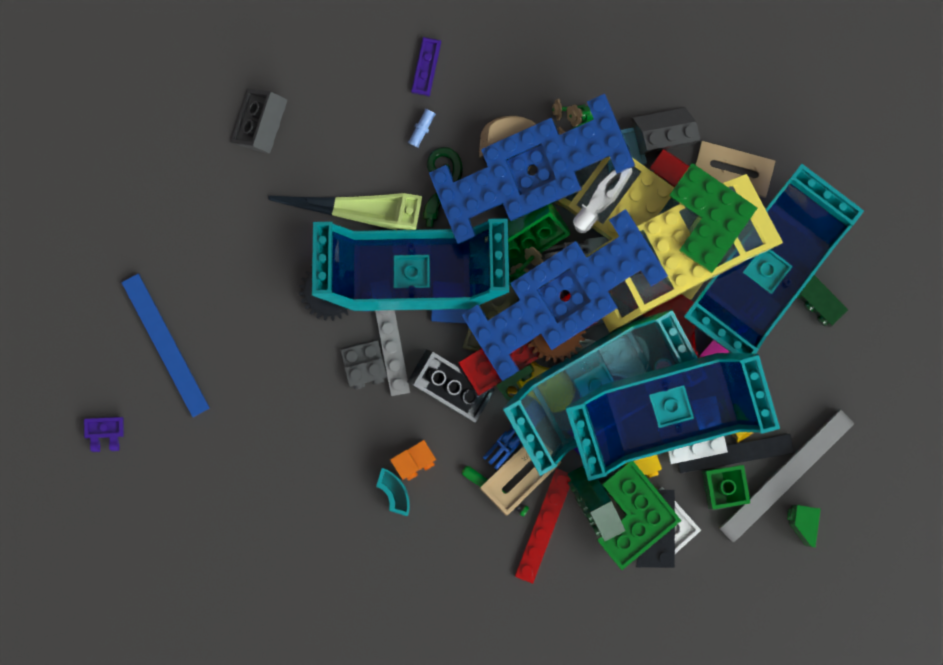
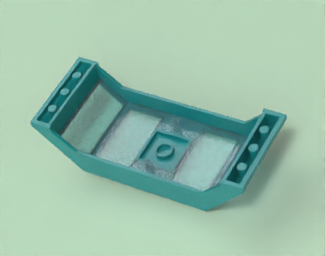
M668 310L627 323L577 352V354L572 355L570 359L567 358L534 377L502 409L541 476L557 467L560 460L570 450L577 447L566 411L567 406L604 384L697 359L698 357L673 310ZM703 367L682 372L687 387H692L708 377ZM644 383L613 391L621 420L650 404ZM607 393L586 404L596 435L616 424Z

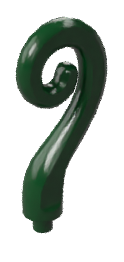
M440 147L430 153L427 159L429 172L437 169L435 161L438 158L447 157L453 165L452 177L454 182L461 179L463 173L462 161L453 149ZM437 192L429 198L424 207L422 219L426 220L425 227L433 228L434 221L438 220L441 202Z

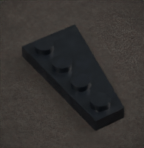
M657 490L675 512V490ZM675 527L638 557L636 568H675Z

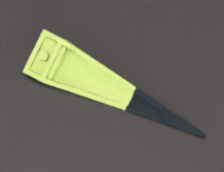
M406 193L358 197L268 196V200L387 229L416 230L422 196Z

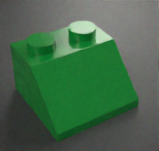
M744 465L702 471L708 509L714 510L751 503Z
M791 505V508H788L787 511L789 525L805 546L816 548L821 509Z

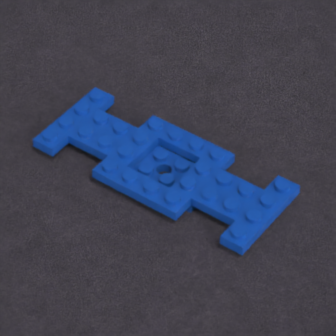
M606 94L587 101L594 120L559 135L552 118L531 126L481 149L488 167L454 182L447 165L429 172L458 244L476 237L470 218L503 204L510 221L574 194L582 190L575 174L576 171L609 156L617 174L636 166ZM531 165H536L538 168L537 173L533 176L529 175L528 168Z
M627 209L609 219L619 237L590 256L586 257L578 242L575 241L510 283L520 301L488 320L480 305L477 304L462 314V317L502 381L520 371L510 354L542 334L550 349L553 350L618 309L609 290L634 274L642 271L651 287L668 277L665 269ZM564 290L569 291L571 295L570 299L566 302L560 298V294Z

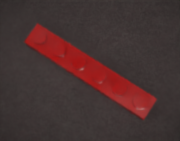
M557 468L515 574V577L532 584L570 488L567 483L570 481L568 473Z

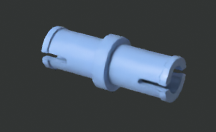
M428 109L424 110L418 124L416 123L414 126L415 130L408 141L409 144L419 148L425 133L428 134L429 132L428 128L436 115L434 112Z

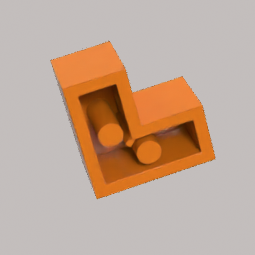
M425 440L392 458L391 462L402 480L407 478L410 481L418 476L417 472L422 468L426 471L433 467L436 458Z

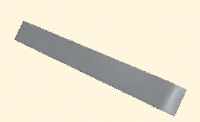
M841 409L838 410L750 497L751 503L739 507L719 529L732 543L735 542L854 425V422Z

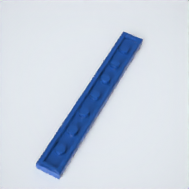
M140 274L123 281V287L192 417L210 409Z

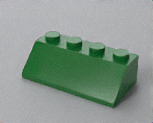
M552 203L515 220L508 221L509 273L512 266H516L519 263L524 264L527 261L525 259L526 248L534 247L542 253L571 234ZM487 235L483 239L486 252L490 255L489 235Z

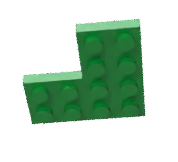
M693 163L669 195V197L702 218L679 251L710 273H713L758 209V207Z
M634 461L628 462L602 484L604 489L626 514L621 519L626 531L605 542L601 536L596 540L619 569L623 570L682 520Z

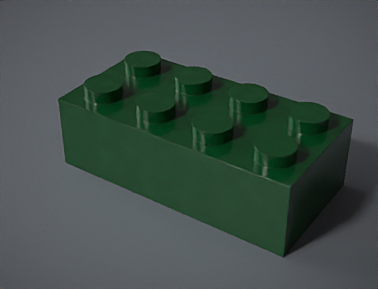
M584 465L567 474L570 479L567 483L597 536L601 535L605 542L626 531L611 499L599 480L588 481Z

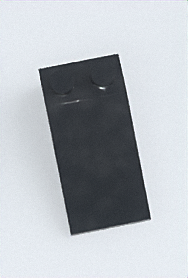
M427 349L407 383L475 423L495 389L490 388L481 395H478L462 369Z

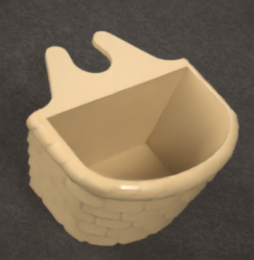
M503 116L487 123L480 135L479 158L485 159L481 149L534 126L536 123L520 116Z

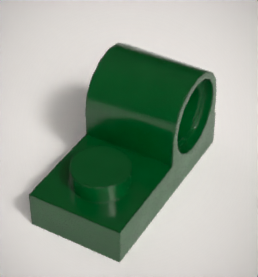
M530 363L496 386L502 395L510 401L514 395H510L507 388L514 386L519 391L522 388L519 380L524 382L531 378V373L535 369Z

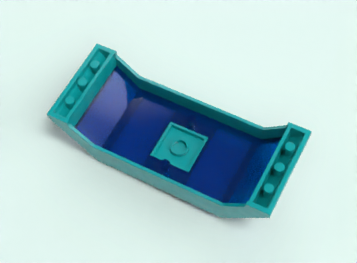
M803 164L798 167L766 207V211L783 243L713 277L684 316L730 353L756 354L764 340L835 246L864 212L863 209ZM753 225L740 241L745 252L763 245ZM737 248L733 250L724 263L740 255Z
M488 219L487 222L473 227L476 237L460 244L457 243L452 229L352 231L335 225L333 222H313L312 296L353 311L471 309L477 304L481 305L509 293L508 219Z
M714 353L604 384L566 407L588 481L605 477L608 473L630 461L738 432H760L763 434L780 429L759 354Z

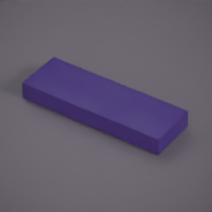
M422 38L411 93L430 97L441 40Z

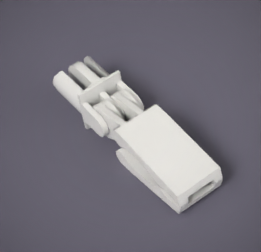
M632 168L619 174L614 169L598 185L588 206L586 207L582 204L583 208L573 220L575 229L579 233H586L596 221H599L598 214L616 200L631 176ZM619 179L616 186L607 192L608 187L615 180Z

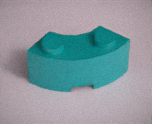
M382 468L376 487L382 489L388 496L390 502L389 511L409 516L410 498L404 483L393 472Z

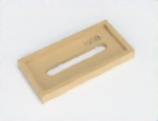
M705 141L701 142L696 166L721 183L743 175L714 168L710 165L712 160L755 171L759 175L758 178L749 177L758 196L766 198L775 160Z
M523 446L479 488L505 516L510 514L555 469L553 468L540 476L534 467L512 490L504 494L502 488L531 460Z

